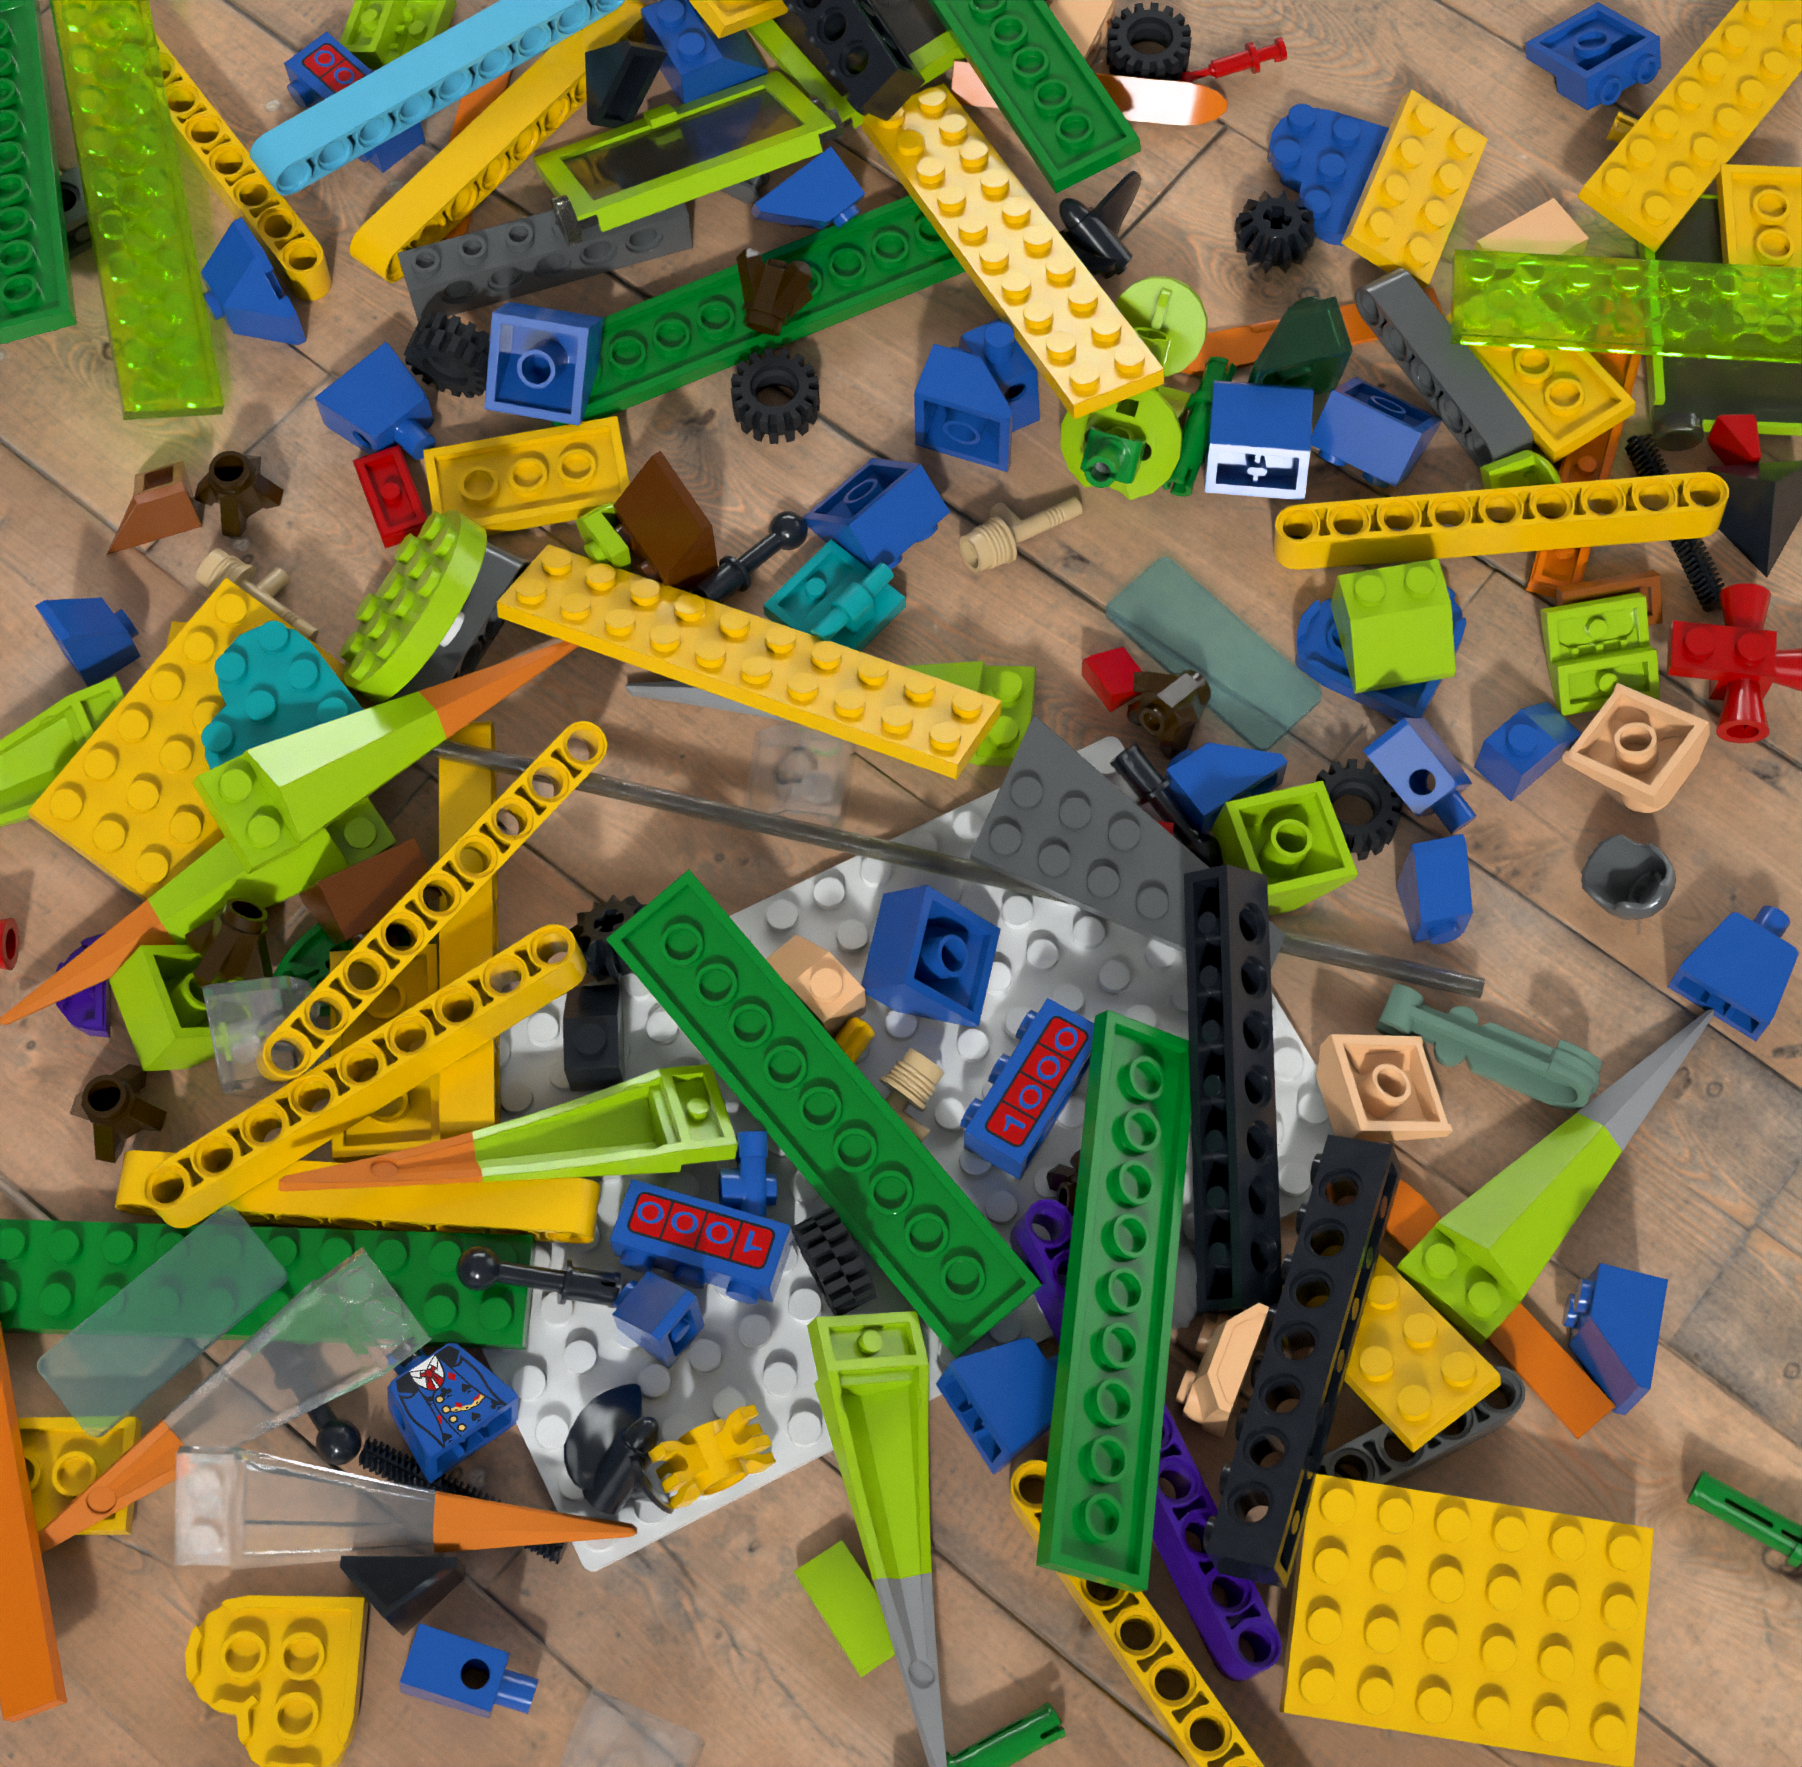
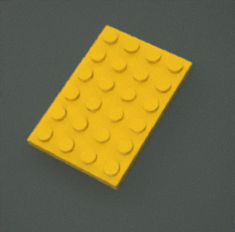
M225 578L28 810V816L135 895L146 901L225 837L193 785L198 775L211 770L205 758V746L201 740L202 732L226 706L218 688V676L214 668L216 660L224 654L225 650L239 635L262 626L268 621H279L287 628L297 629L228 578ZM303 635L313 644L364 710L375 706L376 702H373L345 684L343 673L346 666Z
M1316 1474L1310 1505L1298 1544L1279 1712L1619 1767H1634L1654 1528Z

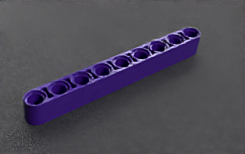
M1043 1199L1032 1204L1015 1223L1010 1232V1244L1012 1250L1042 1284L1039 1290L1034 1293V1296L1060 1346L1066 1288L1058 1281L1057 1273L1067 1276L1073 1217L1066 1206L1060 1202ZM1032 1224L1044 1227L1048 1231L1051 1240H1044L1039 1237L1033 1230ZM1164 1404L1152 1538L1214 1666L1228 1680L1236 1682L1246 1681L1277 1663L1282 1648L1280 1635L1254 1582L1220 1574L1206 1554L1203 1546L1205 1526L1211 1515L1217 1516L1218 1509L1166 1404ZM1159 1477L1165 1478L1172 1484L1175 1489L1176 1499H1171L1162 1492L1159 1485ZM1185 1530L1193 1532L1199 1538L1202 1546L1201 1553L1190 1548L1186 1542ZM1212 1583L1217 1584L1225 1591L1228 1598V1607L1222 1606L1215 1600L1211 1590ZM1239 1637L1247 1640L1253 1647L1255 1654L1254 1662L1246 1659L1240 1652L1238 1645Z

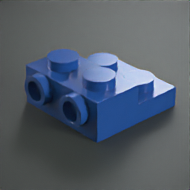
M1599 2L1525 43L1526 59L1556 76L1557 93L1587 111L1601 103L1604 105L1613 104L1623 90L1638 82L1641 84L1651 82L1657 75L1658 70L1661 69L1660 36Z

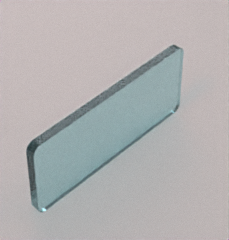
M1168 557L1159 558L1106 606L1105 614L1107 619L1169 674L1193 670L1202 675L1211 690V698L1206 707L1255 750L1268 751L1320 703L1322 692L1319 687Z
M223 1206L43 1354L37 1361V1370L85 1433L96 1438L102 1437L282 1287L288 1278L287 1271L242 1215L232 1206Z

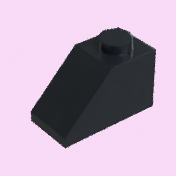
M621 984L578 986L567 992L563 1014L564 1072L572 1092L603 1090L625 1082L623 994Z

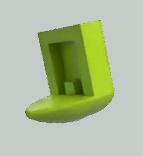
M1524 450L1480 467L1484 489L1562 483L1553 465L1546 458L1531 450Z
M615 502L600 505L576 519L577 527L586 543L584 550L588 558L593 559L597 564H608L614 569L619 568L633 573L629 547L613 528L617 525L613 507Z

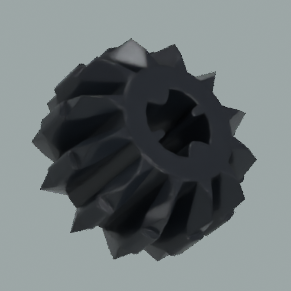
M1264 190L1259 197V201L1248 199L1243 206V212L1239 213V217L1236 218L1234 231L1236 232L1235 245L1237 252L1246 254L1245 259L1248 266L1258 262L1262 263L1265 274L1272 266H1278L1286 273L1291 267V263L1302 265L1307 257V252L1314 246L1316 233L1313 227L1315 221L1313 211L1304 210L1302 198L1293 201L1287 200L1284 190L1278 198H1272Z
M613 894L609 901L603 904L593 901L592 910L590 912L577 913V925L569 929L573 933L587 963L586 973H590L597 982L612 977L619 984L624 975L630 973L635 975L606 940V938L647 905L639 903L634 895L620 901Z

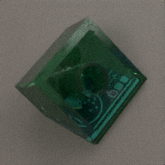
M1317 296L1306 297L1288 307L1255 361L1248 383L1313 388V396L1331 392L1332 389L1336 388L1353 351L1336 296L1321 300Z

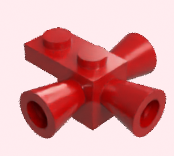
M1740 583L1730 585L1719 593L1725 626L1672 621L1668 629L1667 675L1709 680V699L1723 701L1716 728L1717 736L1732 743H1753L1765 739L1770 733L1763 699L1772 683L1802 692V648L1777 650V631L1763 630L1771 600V592L1766 587L1758 584Z

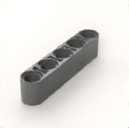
M1397 268L1356 290L1355 303L1362 319L1438 417L1443 419L1442 422L1479 468L1533 448V434L1524 417L1415 279L1405 269Z
M487 542L480 571L461 609L465 617L457 635L447 646L442 647L439 645L420 671L398 693L386 701L376 703L375 706L474 672L506 621L498 617V599L531 562Z
M1494 1366L1501 1377V1385L1497 1389L1505 1394L1508 1401L1507 1408L1495 1409L1482 1399L1456 1419L1459 1425V1434L1451 1436L1441 1432L1414 1453L1410 1450L1411 1460L1397 1462L1386 1454L1384 1441L1390 1438H1399L1384 1423L1324 1455L1318 1474L1335 1477L1334 1468L1338 1465L1347 1464L1355 1467L1360 1472L1364 1482L1394 1486L1506 1425L1518 1412L1525 1400V1387L1522 1379L1514 1371L1506 1367Z

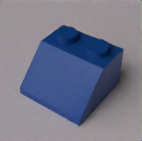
M661 0L641 9L645 43L663 46L668 53L660 70L681 105L768 74V70L743 30L719 39L689 0Z
M507 302L493 311L484 409L580 426L583 422L599 366L603 317L514 302Z
M933 344L914 391L915 445L1008 472L1011 465L1013 411L981 357L972 355L967 350L959 347L947 348Z
M1355 377L1332 389L1311 435V445L1320 449L1318 455L1332 464L1345 466L1348 463L1362 470V477L1376 486L1388 488L1392 485L1397 487L1407 480L1443 419Z
M871 458L805 514L803 518L807 526L825 543L832 539L872 571L879 563H884L890 569L896 567L903 559L902 554L915 542H921L929 538L937 531V523L947 516L950 510L921 464Z
M928 885L885 893L882 897L861 986L865 989L867 996L896 1012L968 1027L979 1026L1001 929Z
M1599 1263L1588 1279H1580L1576 1294L1569 1293L1564 1308L1562 1325L1571 1328L1568 1347L1590 1379L1614 1403L1616 1407L1612 1411L1617 1414L1626 1415L1651 1389L1668 1279Z

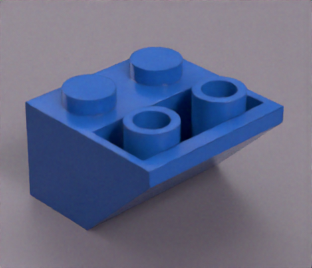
M1214 380L1204 468V492L1305 500L1311 449L1313 388Z

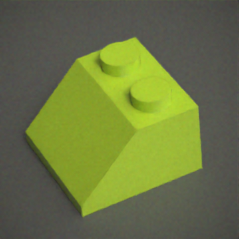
M1438 558L1337 576L1330 606L1355 694L1455 677L1456 664L1452 606Z
M1323 781L1225 802L1211 828L1214 837L1220 845L1224 865L1228 864L1267 875L1269 916L1294 911L1356 879L1358 876Z
M140 945L109 979L142 1070L190 1069L259 1040L265 1033L243 978L237 977L235 980L219 979L214 987L201 988L197 985L193 973L201 962L202 957L199 953L192 950L189 945Z

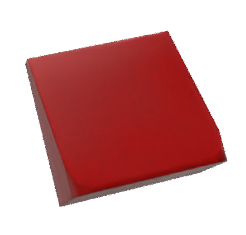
M1754 414L1719 415L1716 418L1707 441L1724 465L1759 463L1762 456L1757 418H1755Z
M1124 647L1093 654L1083 660L1081 675L1109 712L1114 711L1142 694L1141 692H1133L1134 672H1142V670Z

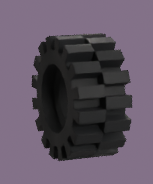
M1151 2L1150 10H1144L1143 3L1135 4L1134 13L1128 7L1123 9L1121 17L1115 16L1112 20L1111 28H1109L1106 61L1107 65H1110V74L1180 81L1182 73L1187 72L1192 40L1189 24L1184 25L1185 17L1179 13L1173 18L1174 8L1167 5L1163 12L1158 11L1159 3ZM1151 41L1162 45L1166 50L1157 54H1144L1136 51L1131 46L1139 42Z
M438 312L436 317L432 313H428L424 318H420L404 352L406 365L412 366L411 371L415 375L422 374V381L429 385L431 382L437 384L436 389L441 392L449 389L451 394L460 397L462 392L467 398H473L475 394L480 396L486 391L490 346L488 339L490 335L484 330L477 332L475 330L477 325L470 321L467 325L461 323V317L453 315L451 319H448L445 313Z
M773 348L764 349L765 358L762 359L754 352L749 355L750 366L741 361L737 366L738 375L733 373L731 378L732 388L730 389L735 420L737 423L740 422L741 430L745 434H748L753 429V438L757 441L762 442L765 434L769 435L770 444H778L779 435H785L787 443L794 441V431L797 430L802 436L809 431L808 423L814 425L817 420V411H820L819 384L811 363L805 365L804 357L798 353L791 360L790 350L781 348L780 356H773ZM771 386H783L789 388L794 393L791 401L780 406L764 405L757 400V395L763 389Z
M1348 759L1345 768H1342L1340 762L1337 761L1330 765L1328 773L1323 769L1317 775L1315 782H1324L1332 806L1338 798L1345 795L1358 796L1370 804L1373 817L1363 825H1351L1337 818L1350 853H1357L1358 861L1366 860L1371 850L1376 856L1383 851L1385 843L1387 845L1390 844L1402 814L1400 812L1403 800L1401 797H1397V792L1387 783V780L1380 772L1378 775L1372 773L1374 768L1372 762L1366 760L1364 769L1357 768V759Z
M829 1207L791 1227L802 1257L807 1263L812 1277H814L821 1294H823L834 1316L844 1315L877 1298L875 1286L864 1266L865 1263L859 1255L854 1241L850 1238L844 1223L841 1222L839 1215L833 1207Z

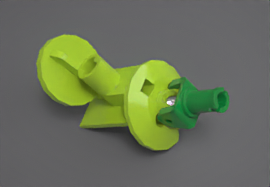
M1153 275L1134 282L1118 297L1115 306L1164 368V377L1183 371L1197 358L1206 340L1208 318L1202 300L1188 284L1171 276ZM1160 385L1075 420L1067 411L1061 423L1060 449L1068 470L1085 488L1092 486L1097 488L1110 487L1121 492L1129 500L1152 494L1170 479L1181 457L1182 430L1179 419L1187 408V402L1191 393ZM1146 443L1151 447V452H1144Z

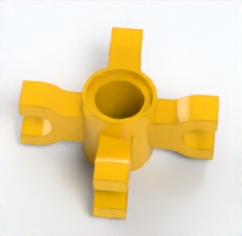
M755 1405L739 1407L728 1415L726 1421L718 1419L707 1422L688 1431L678 1441L661 1442L648 1452L652 1463L661 1460L668 1462L661 1465L655 1471L659 1480L665 1479L661 1482L665 1493L678 1490L676 1495L668 1499L674 1509L689 1506L700 1495L707 1496L723 1491L742 1481L748 1474L761 1473L776 1463L772 1452L766 1454L758 1453L767 1449L772 1443L768 1434L761 1435L763 1431L759 1423L748 1425L751 1419L759 1415Z

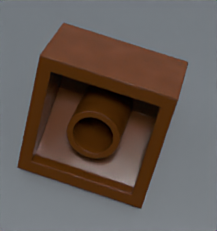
M659 451L650 457L614 503L613 507L617 525L613 528L629 547V551H633L640 563L637 564V569L640 576L660 582L664 586L669 585L690 592L693 590V587L718 568L713 527L663 453Z
M412 838L316 882L301 892L299 896L303 904L336 946L351 939L355 947L429 870V867L416 839ZM425 887L423 890L424 903L430 909L428 903L442 896L437 887Z

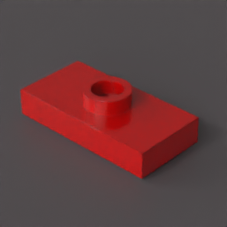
M400 445L352 460L385 549L400 544L408 534L417 537L427 520V516Z

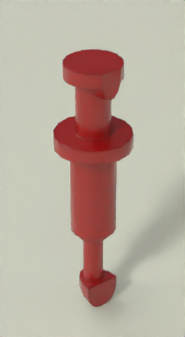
M1282 37L1274 39V44L1256 49L1253 42H1248L1245 44L1244 51L1211 60V63L1206 68L1193 72H1184L1180 77V81L1193 83V80L1210 75L1217 79L1250 69L1253 74L1259 73L1261 62L1274 59V62L1287 60L1285 43Z

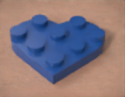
M1297 104L1289 110L1288 115L1282 118L1272 131L1267 158L1268 162H1271L1273 168L1281 175L1280 182L1287 188L1299 193V198L1303 200L1304 210L1313 211L1315 237L1328 244L1345 246L1341 244V241L1389 128L1336 111L1313 108L1307 104Z
M1447 587L1452 606L1454 649L1456 655L1464 634L1466 618H1463L1462 610L1454 600L1456 594ZM1332 598L1320 604L1319 600L1313 602L1301 616L1295 638L1296 666L1322 686L1397 721H1401L1403 718H1423L1443 679L1355 694L1330 606Z

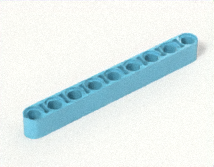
M500 0L264 133L253 143L250 150V158L278 194L283 196L294 194L619 8L625 0Z

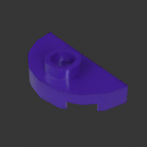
M105 933L81 941L82 946L72 952L65 963L60 962L56 972ZM109 979L56 1003L57 1007L74 1028L89 1036L111 1038V984Z

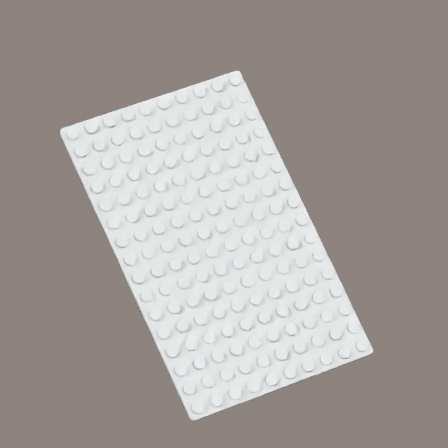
M1109 736L1076 751L1136 803L1137 795L1114 767L1110 765V761L1124 750L1119 739ZM998 788L729 917L765 959L797 934L828 950L860 984L862 983L882 897L885 893L928 885L1001 929L979 1026L968 1027L899 1013L865 994L866 1013L860 1019L864 1020L874 1029L875 1036L860 1055L855 1065L884 1099L888 1097L891 1091L880 1082V1078L890 1074L889 1071L893 1065H896V1061L902 1059L909 1048L927 1057L945 1073L935 1086L936 1091L933 1092L932 1096H929L930 1099L928 1101L926 1100L927 1103L925 1105L927 1108L924 1112L915 1109L911 1105H908L904 1112L930 1130L922 1144L1011 1247L1010 1232L1027 1209L1038 1200L1051 1199L1057 1201V1191L1050 1190L1046 1179L1048 1171L1058 1164L1072 1167L1070 1164L1071 1157L1081 1149L1089 1076L1088 1069L1021 1180L964 1149L965 1129L960 1126L961 1120L971 1102L975 1098L983 1101L993 1084L988 1082V1078L1000 1056L1005 1053L1011 1057L1021 1040L1015 1036L1026 1014L1031 1009L1038 1013L1046 999L1049 998L1093 1023L1096 1015L1110 1010L1188 1041L1189 1031L1186 953L970 860L971 851L1000 790ZM1149 802L1139 806L1154 820L1163 821ZM631 973L624 975L619 984L622 985L625 1081L660 1068L710 1064L639 978ZM609 977L604 981L597 982L596 980H594L583 986L608 985L617 983L614 981L612 977ZM567 993L500 1034L501 1123L600 1091L572 1092L564 1072L563 1014ZM1272 993L1280 1221L1297 1213L1302 1203H1308L1313 1187L1310 1181L1313 1159L1317 1153H1323L1327 1136L1335 1134L1317 1081V1066ZM713 1068L735 1136H737L738 1132L765 1131ZM1190 1116L1179 1241L1186 1244L1195 1253ZM767 1133L768 1157L765 1158L766 1173H776L777 1203L776 1206H766L767 1216L765 1218L785 1223L792 1227L828 1209L829 1206ZM735 1159L683 1164L681 1165L680 1172L576 1177L592 1180L601 1185L594 1242L572 1244L536 1241L534 1266L562 1270L563 1263L567 1259L572 1260V1264L575 1267L612 1273L614 1271L620 1272L621 1283L616 1284V1287L620 1288V1293L630 1281L636 1280L639 1283L646 1274L623 1266L619 1262L620 1257L615 1256L610 1243V1238L631 1179L719 1204V1169L737 1168V1162H735ZM1032 1224L1033 1230L1039 1237L1044 1240H1051L1048 1231L1044 1227ZM847 1229L850 1238L854 1241L856 1249L865 1263L866 1270L871 1276L877 1298L844 1315L916 1311ZM793 1233V1244L773 1303L759 1299L755 1305L742 1303L725 1294L727 1289L708 1283L705 1284L703 1289L692 1288L675 1281L672 1278L673 1273L652 1268V1273L689 1290L697 1297L705 1325L670 1369L618 1330L612 1316L616 1308L566 1300V1303L561 1305L557 1303V1292L533 1288L531 1291L526 1350L482 1348L493 1374L519 1396L518 1420L516 1423L557 1511L632 1523L637 1527V1534L632 1537L572 1542L586 1570L596 1572L834 1450L814 1386L818 1376L807 1325L815 1317L834 1316L826 1303L823 1294H821L814 1277H812ZM1057 1273L1058 1281L1066 1288L1067 1276ZM1034 1294L961 1357L1025 1337L1034 1340L1037 1346L1053 1338L1054 1335ZM918 1314L929 1362L930 1401L942 1395L936 1383L950 1362L956 1358ZM635 1383L641 1387L643 1417H653L659 1424L660 1436L657 1445L671 1440L678 1441L685 1433L702 1424L718 1419L726 1421L728 1415L737 1408L755 1405L759 1415L751 1419L748 1425L759 1423L763 1431L761 1435L768 1434L772 1443L767 1449L758 1453L766 1454L772 1452L776 1463L761 1473L748 1474L742 1481L723 1491L707 1496L700 1495L689 1506L674 1509L672 1514L662 1511L652 1502L628 1499L618 1514L611 1515L591 1506L583 1496L582 1489L572 1482L564 1463V1443L579 1413L593 1398L615 1387ZM661 1460L651 1463L645 1474L655 1492L664 1501L669 1503L668 1499L676 1495L678 1490L665 1493L661 1482L665 1479L659 1480L655 1471L661 1465L668 1462Z

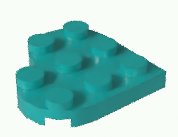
M268 621L262 626L239 635L215 662L214 668L218 676V688L226 706L202 732L201 740L205 746V758L210 769H213L242 755L245 750L364 709L309 640L297 630L287 628L279 621Z

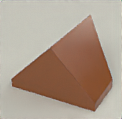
M183 461L135 474L133 497L106 555L202 527Z

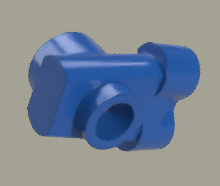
M738 1132L737 1136H735L738 1143L735 1157L737 1168L719 1169V1204L765 1218L767 1216L766 1206H776L777 1203L776 1173H766L765 1158L768 1157L767 1132Z

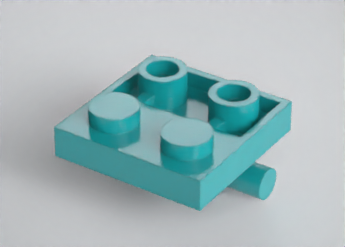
M830 539L763 605L764 615L773 622L814 635L822 641H831L861 652L906 607V597L888 584L894 578V574L887 565L879 563L871 571Z

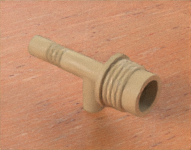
M1071 497L1023 520L1004 503H997L991 508L990 518L986 523L975 527L972 532L960 537L959 548L962 558L974 573H979L988 568L994 569L1003 563L1011 564L1017 557L1016 544L1080 516L1083 512L1081 503L1076 497Z
M220 548L214 549L206 556L197 570L196 580L207 587L208 592L212 594L222 581L228 578L311 641H315L319 630L273 598L290 581L288 574L283 569L274 568L255 586L252 582L256 575V568L251 564H245L234 555L230 556Z
M909 1048L902 1059L896 1061V1065H893L889 1071L890 1074L880 1078V1082L891 1091L885 1099L886 1102L922 1143L930 1130L904 1112L908 1105H911L915 1109L924 1112L927 1108L925 1105L927 1103L926 1100L928 1101L930 1099L929 1096H932L933 1092L936 1091L935 1086L945 1073L927 1057Z

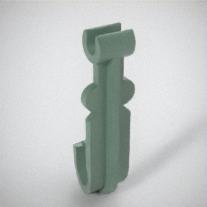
M1394 984L1375 1028L1383 1035L1422 1036L1423 1041L1434 1045V1056L1443 1066L1455 1067L1461 1064L1465 1058L1472 1073L1561 1109L1574 1110L1583 1108L1588 1104L1590 1096L1597 1091L1600 1083L1599 1073L1602 1068V1061L1592 1053L1560 1039L1556 1049L1492 1022L1478 1027V1016L1471 1008L1457 1006L1451 1009L1448 1014L1424 1005V998L1419 992L1401 984Z

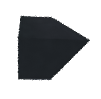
M625 40L585 52L587 120L591 125L617 128L633 122L668 53L663 46Z
M1802 460L1707 467V472L1720 476L1729 488V498L1718 529L1767 578L1802 516Z
M341 1556L340 1560L342 1571L379 1614L402 1636L408 1633L465 1579V1566L458 1557Z

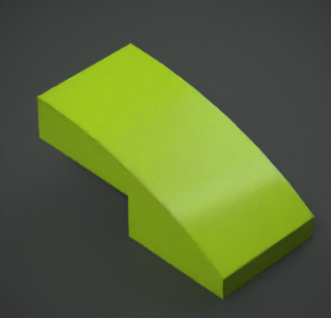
M842 1540L793 1571L798 1582L826 1622L832 1636L860 1678L895 1655L877 1592Z

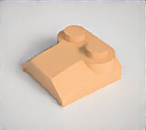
M1617 683L1613 694L1569 751L1566 750L1562 755L1563 762L1619 792L1622 802L1629 809L1639 813H1652L1664 808L1671 801L1698 764L1710 735V725L1704 719Z
M1330 1034L1320 1045L1316 1077L1333 1132L1336 1136L1379 1143L1380 1141L1447 1137L1453 1132L1451 1124H1448L1422 1046L1424 1044L1422 1036Z
M1257 1303L1234 1317L1220 1313L1217 1322L1206 1318L1195 1347L1196 1351L1204 1353L1198 1372L1186 1370L1175 1402L1185 1405L1182 1417L1200 1423L1202 1431L1224 1438L1260 1341L1269 1311L1268 1306Z

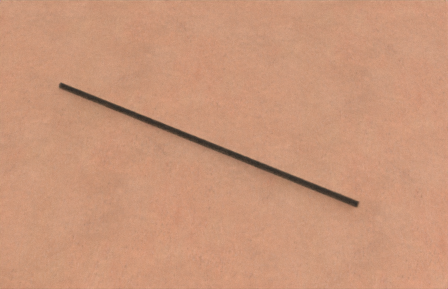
M449 739L426 754V756L517 777L535 760ZM592 772L574 789L1071 904L970 859ZM534 775L532 777L534 781L553 785L545 776ZM1284 932L1286 936L1279 950V953L1478 999L1482 996L1485 978L1287 932Z

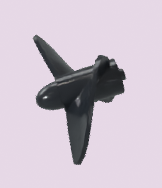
M1136 171L1128 173L1095 208H1087L1082 202L1073 198H1065L1059 205L1060 217L1066 227L1059 233L1091 275L1100 274L1104 280L1111 278L1115 274L1117 276L1122 274L1133 256L1117 236L1141 184L1142 178Z
M632 1383L615 1387L603 1392L589 1402L579 1413L564 1443V1463L569 1477L576 1486L582 1489L583 1496L587 1502L603 1513L618 1514L627 1500L633 1499L652 1502L662 1511L672 1514L674 1507L655 1492L645 1474L652 1463L648 1452L657 1446L660 1427L655 1418L643 1417L641 1387L638 1384Z

